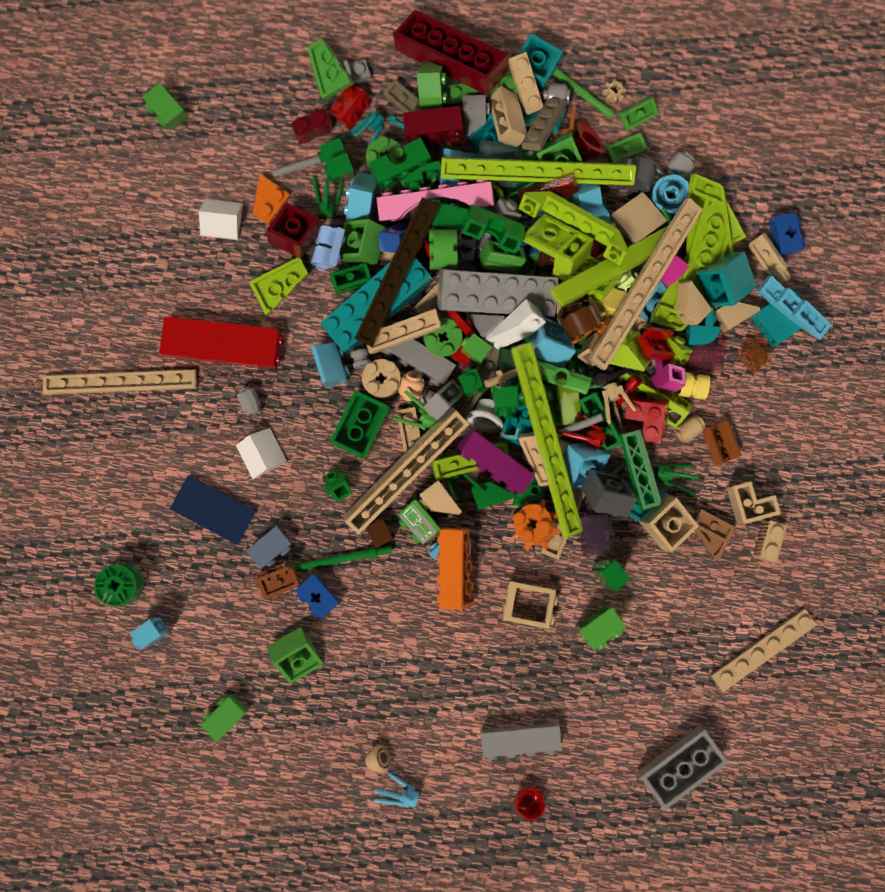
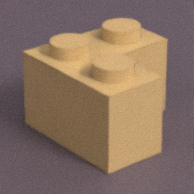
M752 482L727 487L737 525L781 514L776 495L757 499Z

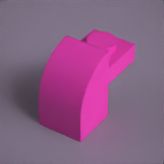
M675 255L660 281H662L664 286L672 285L685 273L689 265Z
M655 359L656 374L651 377L655 387L676 392L686 385L685 368L672 365L670 363L671 360Z

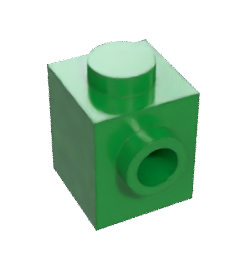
M469 368L463 371L462 375L458 376L464 392L469 398L487 390L476 368Z

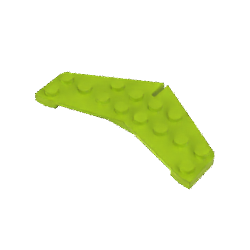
M698 174L691 175L688 189V198H691L703 209L687 235L686 255L683 261L689 265V268L675 283L667 286L649 321L673 331H682L687 327L680 320V316L676 312L678 283L691 280L708 303L709 301L697 272L733 253L724 188L721 184Z

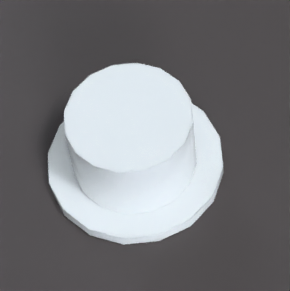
M490 399L479 400L476 410L469 412L467 415V420L472 426L485 432L498 433L504 427L502 420H500L501 418H498V412H495L494 401Z

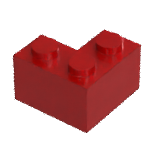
M631 396L629 399L635 406L636 411H633L627 404L625 419L644 421L643 440L661 443L665 437L669 402Z

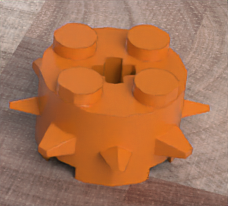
M542 500L539 504L530 505L525 501L524 507L511 517L514 521L515 529L512 538L524 540L525 550L527 551L533 545L548 549V543L554 538L553 535H560L561 533L557 529V513H551L547 510L546 500Z

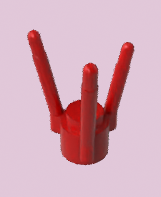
M577 414V417H578L579 419H581V420L587 419V418L583 417L582 415ZM595 424L590 425L594 430H589L587 437L556 430L557 434L568 436L567 441L584 443L599 448L603 446L606 438V433L602 432L603 428Z

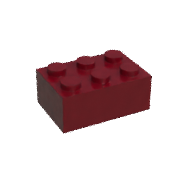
M460 106L403 113L407 143L420 137L424 145L431 144V146H439L444 142L457 144L464 140Z

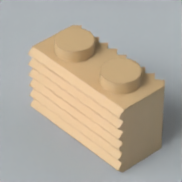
M763 521L753 557L770 563H777L787 525L774 521Z

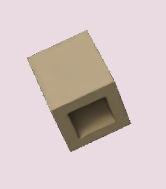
M597 333L584 340L577 355L579 359L591 368L595 364L588 357L601 337Z

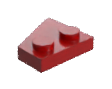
M444 310L467 336L471 337L474 333L482 338L473 328L475 325L468 318L464 319L462 317V311Z

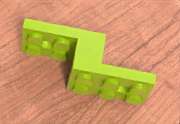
M545 213L524 234L523 242L555 258L552 275L563 281H567L601 262L590 256L593 238ZM623 274L587 294L603 301L622 279Z

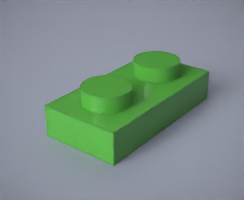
M640 132L607 146L605 150L611 163L618 164L621 157L629 156V159L647 152L648 147Z

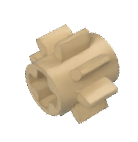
M615 79L610 84L606 82L605 90L602 92V95L607 98L605 102L610 101L615 105L617 100L623 101V95L626 92V89L622 87L623 82H617Z

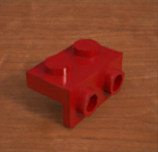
M351 85L343 90L327 113L332 119L342 122L347 129L351 130L371 104V100L363 89Z
M649 327L637 339L643 348L642 352L648 358L671 360L676 356L667 342V339L674 334L672 330Z

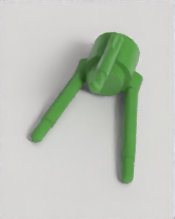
M405 390L404 393L415 402L407 401V403L421 413L418 419L421 423L399 417H393V420L419 427L424 431L426 428L430 429L436 423V420L423 408L424 404Z

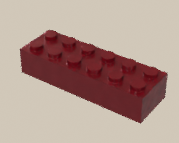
M414 10L393 33L395 51L420 63L428 61L442 66L443 73H446L447 76L487 96L509 71L508 53L417 10Z

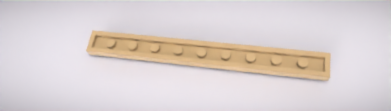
M686 198L681 204L589 355L588 359L601 370L607 369L703 209L691 198Z

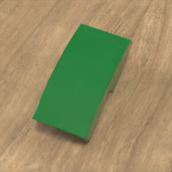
M440 161L426 164L411 172L404 178L405 189H419L420 186H424L423 178L433 179L441 175Z

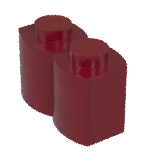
M326 109L316 110L309 116L299 117L291 123L299 144L309 143L315 137L326 136L333 130Z

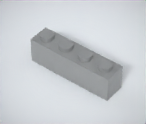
M414 339L380 351L389 358L391 355L397 358V363L400 365L412 367L414 369L413 372L420 374L422 377L425 375L430 378L429 382L437 387L440 385L444 387L456 368L454 363L442 356L431 353L426 346Z
M558 723L480 730L483 758L487 757V760L499 759L498 756L505 755L507 758H516L518 754L536 756L538 752L556 754L557 750H562L560 726Z

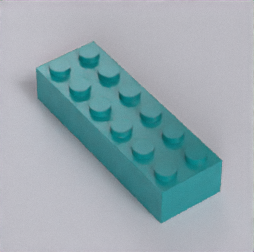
M416 258L385 322L434 281ZM390 263L320 322V325L346 354L352 352L362 343L354 338Z

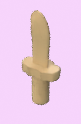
M517 369L504 374L501 370L496 371L495 377L484 381L486 388L496 384H500L501 387L506 386L505 380L518 376Z

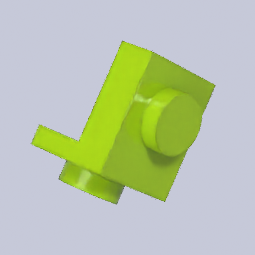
M671 336L667 339V342L676 356L671 359L670 363L683 366L689 360L693 350L682 337Z

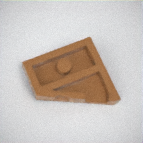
M699 509L694 519L699 525L695 532L716 560H720L736 527Z

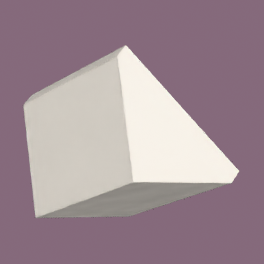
M205 199L199 210L200 235L238 240L243 203Z
M271 428L250 434L236 445L252 479L287 462Z

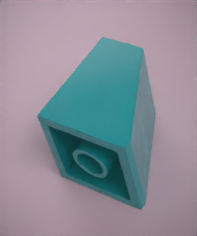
M744 251L731 253L697 272L710 307L734 306L757 287L755 276L751 271L748 263L749 260Z

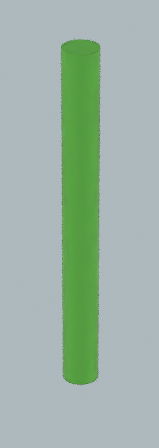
M558 68L555 69L553 75L608 118L611 119L614 116L615 112Z

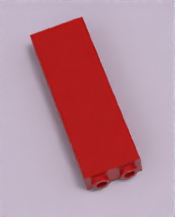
M164 316L159 354L167 358L276 370L277 365H280L281 362L279 346L283 345V335H281L279 329Z

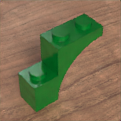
M543 386L548 405H552V401H555V391L552 390V386ZM494 387L495 407L527 406L522 387Z

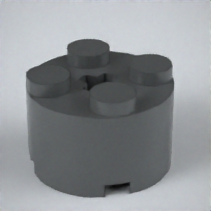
M629 156L621 157L619 164H635L637 166L634 185H614V188L629 190L635 196L642 192H649L652 188L657 168L656 166L653 167L654 163L635 156L634 160L629 159Z

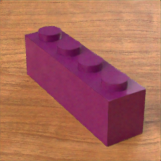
M471 429L457 447L461 451L460 456L467 461L472 459L477 462L475 466L483 472L488 470L492 473L490 476L498 483L502 480L507 484L505 488L513 494L516 491L523 494L535 477L533 473Z

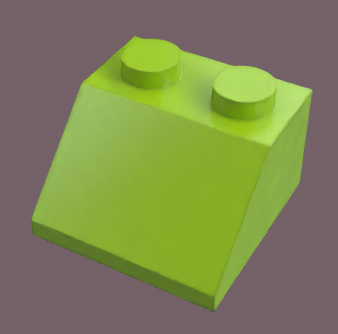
M630 329L610 364L645 371L653 358H648L642 352L643 348L637 340L641 334Z

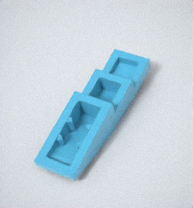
M767 276L757 290L771 305L818 340H821L832 325L807 300H801L790 288H784L773 276Z

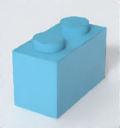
M160 617L149 619L130 633L131 641L136 648L142 650L154 645L168 635L170 631Z

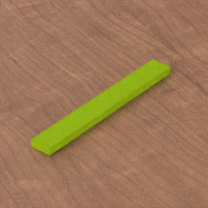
M667 227L628 247V252L620 266L606 259L552 288L550 294L563 307L647 261Z

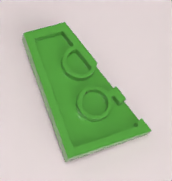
M319 39L307 47L321 99L327 100L354 84L326 40Z

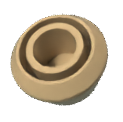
M381 745L372 748L366 755V766L374 772H386L391 763L388 750Z

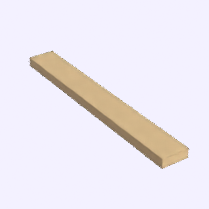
M196 369L43 375L44 395L197 389Z

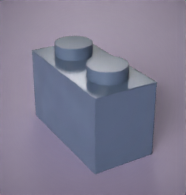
M275 526L246 552L260 569L265 567L269 569L276 563L275 559L279 555L283 557L292 550L290 546L293 543L279 526Z

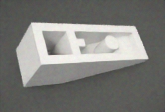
M525 299L485 337V341L499 350L531 336L545 323V320L539 308Z

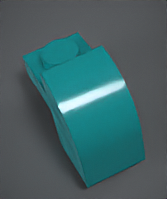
M714 308L701 321V326L689 325L686 328L685 341L689 347L701 348L707 346L719 335L721 327H713L716 323Z

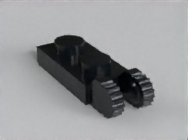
M609 364L606 370L592 367L587 370L585 376L594 379L593 383L599 386L634 369Z

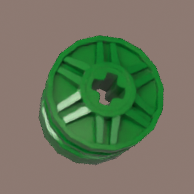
M129 564L109 565L103 568L97 574L94 582V591L97 598L109 606L130 604L141 596L144 589V578L141 572L135 566ZM119 582L120 586L115 588L114 584Z

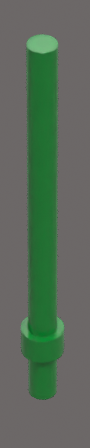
M391 545L378 548L375 546L368 547V550L293 565L296 571L362 558L369 557L373 559L378 558V555L392 553Z

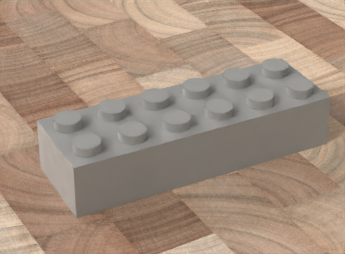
M440 269L437 308L449 311L511 314L527 299L539 308L542 316L555 317L556 300L550 294V291L558 285L559 278L553 276Z

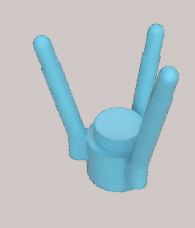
M388 773V776L407 788V790L403 789L402 794L399 795L375 789V793L400 800L374 799V802L415 808L419 797V792L415 791V786L409 785L392 773Z

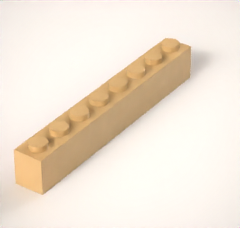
M451 407L343 515L345 523L359 535L469 423Z

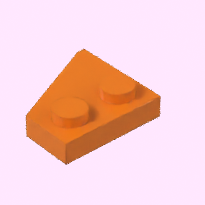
M260 174L253 215L269 226L291 195Z

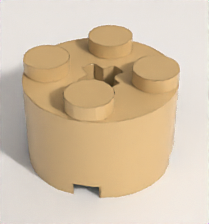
M377 359L366 365L362 374V383L366 392L371 397L377 400H387L398 392L401 376L393 362L386 359ZM380 376H384V379H387L384 380L383 384H380L378 381Z

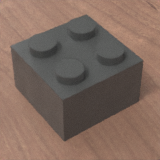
M590 470L581 486L585 498L597 513H607L615 517L622 516L627 518L638 499L622 476Z

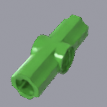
M536 360L542 380L587 394L592 378ZM556 373H565V382H558L555 378Z

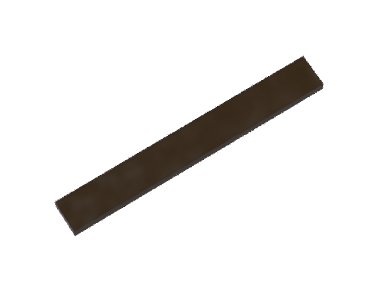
M424 197L421 198L354 339L373 348L438 213L440 205Z

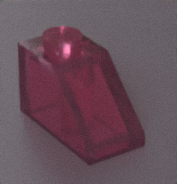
M709 346L690 347L693 351L689 356V360L683 366H680L718 371L724 367L725 348Z

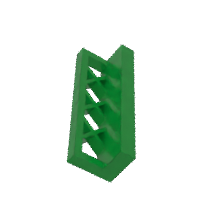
M641 430L619 435L634 491L638 498L640 511L662 505Z

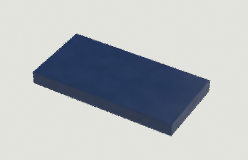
M190 475L187 476L170 507V510L236 545H239L256 513V510Z

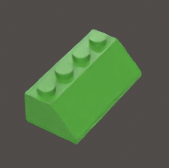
M510 68L488 96L486 95V103H489L488 98L502 86L516 93L519 99ZM446 76V85H444V92L448 94L446 108L460 106L461 111H463V96L485 95Z

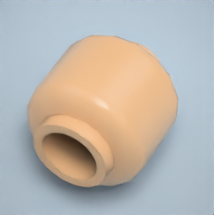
M407 372V374L401 376L398 392L406 401L412 400L404 393L405 390L419 399L422 396L425 381L420 374Z

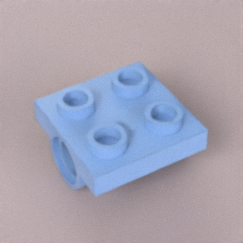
M320 226L316 244L319 246H315L311 264L316 266L315 269L323 271L335 267L339 263L341 257L339 254L340 247L345 242V229Z

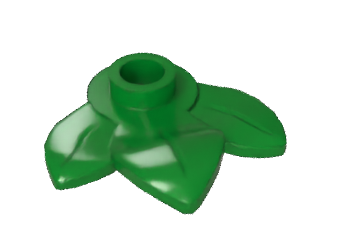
M534 477L523 494L515 492L516 497L513 501V506L521 508L524 507L525 501L530 505L533 500L542 499L545 494L544 486H539ZM534 487H537L539 489V492L536 495L532 494V489Z

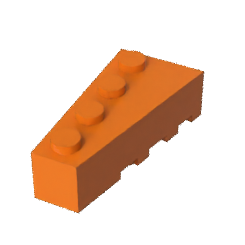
M440 529L438 534L440 552L437 556V561L440 564L437 575V582L439 583L437 602L439 603V609L462 611L475 605V599L471 598L470 594L474 586L473 582L469 580V575L472 571V563L468 560V556L471 554L469 529Z

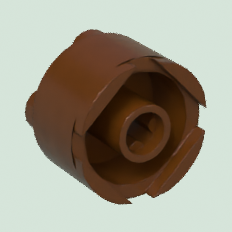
M588 296L587 300L581 297L572 301L564 307L565 311L563 313L559 311L557 314L568 337H572L574 341L582 338L584 333L590 330L592 332L596 331L602 326L600 322L603 316L592 296Z

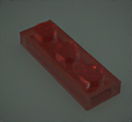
M570 175L518 190V197L522 200L525 192L551 191L560 197L570 196L579 192V185L574 176Z

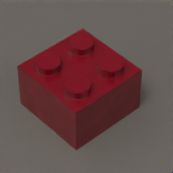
M286 202L267 229L268 243L302 259L319 233V218Z

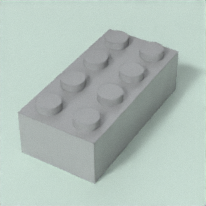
M698 726L637 771V774L660 806L666 810L729 762L705 729Z

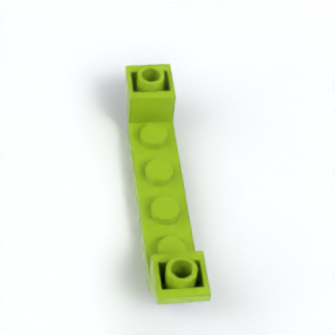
M551 191L524 193L518 209L534 218L541 210L547 212L607 246L603 257L619 266L621 265L628 252V248L619 229Z

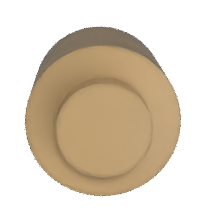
M699 416L690 417L677 427L676 435L682 442L689 443L703 432L706 425Z

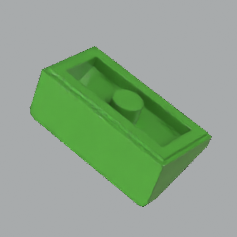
M646 96L616 112L626 131L659 115L654 97Z

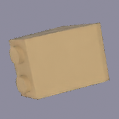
M644 192L610 215V224L619 229L627 248L657 232L667 221L663 213L656 208Z

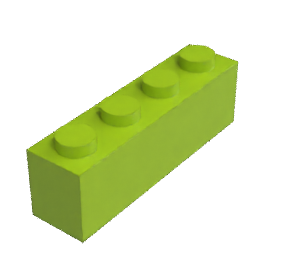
M563 372L556 373V380L560 383L565 382V374ZM547 382V386H552V390L555 391V401H552V405H550L551 413L554 416V427H567L582 421L577 417V414L582 415L579 392Z

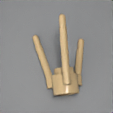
M611 383L604 386L602 391L607 423H611L609 402H611L619 429L623 430L615 401L620 399L621 394L633 411H636V408L624 392L623 386Z

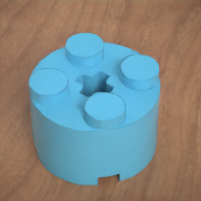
M673 174L662 177L654 185L650 193V199L660 212H662V208H665L668 215L673 217L683 201L688 198L689 184L679 175ZM669 193L673 194L671 199L668 198Z

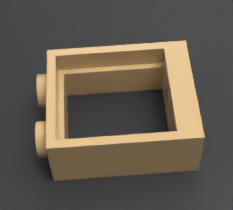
M509 581L502 620L549 629L550 625H553L555 614L552 613L553 605L556 606L558 602L556 590ZM517 588L549 594L544 622L512 616Z

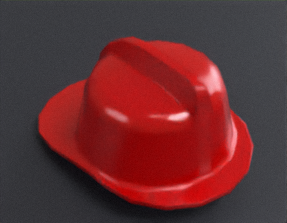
M578 121L576 127L579 135L575 145L582 160L586 162L599 153H605V149L594 129L589 124Z

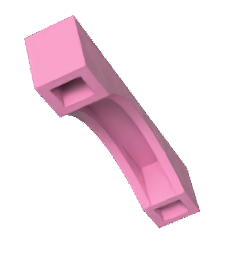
M476 180V184L470 185L468 182L457 183L456 187H450L448 184L439 185L438 189L431 190L430 187L419 188V192L413 193L412 190H403L398 195H393L392 192L383 193L382 197H377L379 221L381 222L402 220L411 210L418 206L422 197L428 200H456L469 206L473 204L483 209L495 207L493 184L488 182V180Z

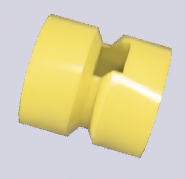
M685 372L686 385L677 391V395L683 397L693 395L695 399L705 400L709 393L710 376L702 374L694 376L693 373Z

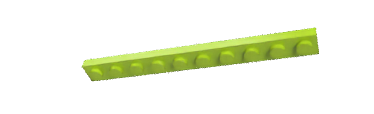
M441 157V178L634 185L637 166L635 164Z
M526 343L511 348L562 535L565 538H569L582 532L583 529L532 343Z

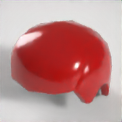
M532 786L524 787L517 792L514 800L517 812L528 821L541 817L546 809L542 793Z

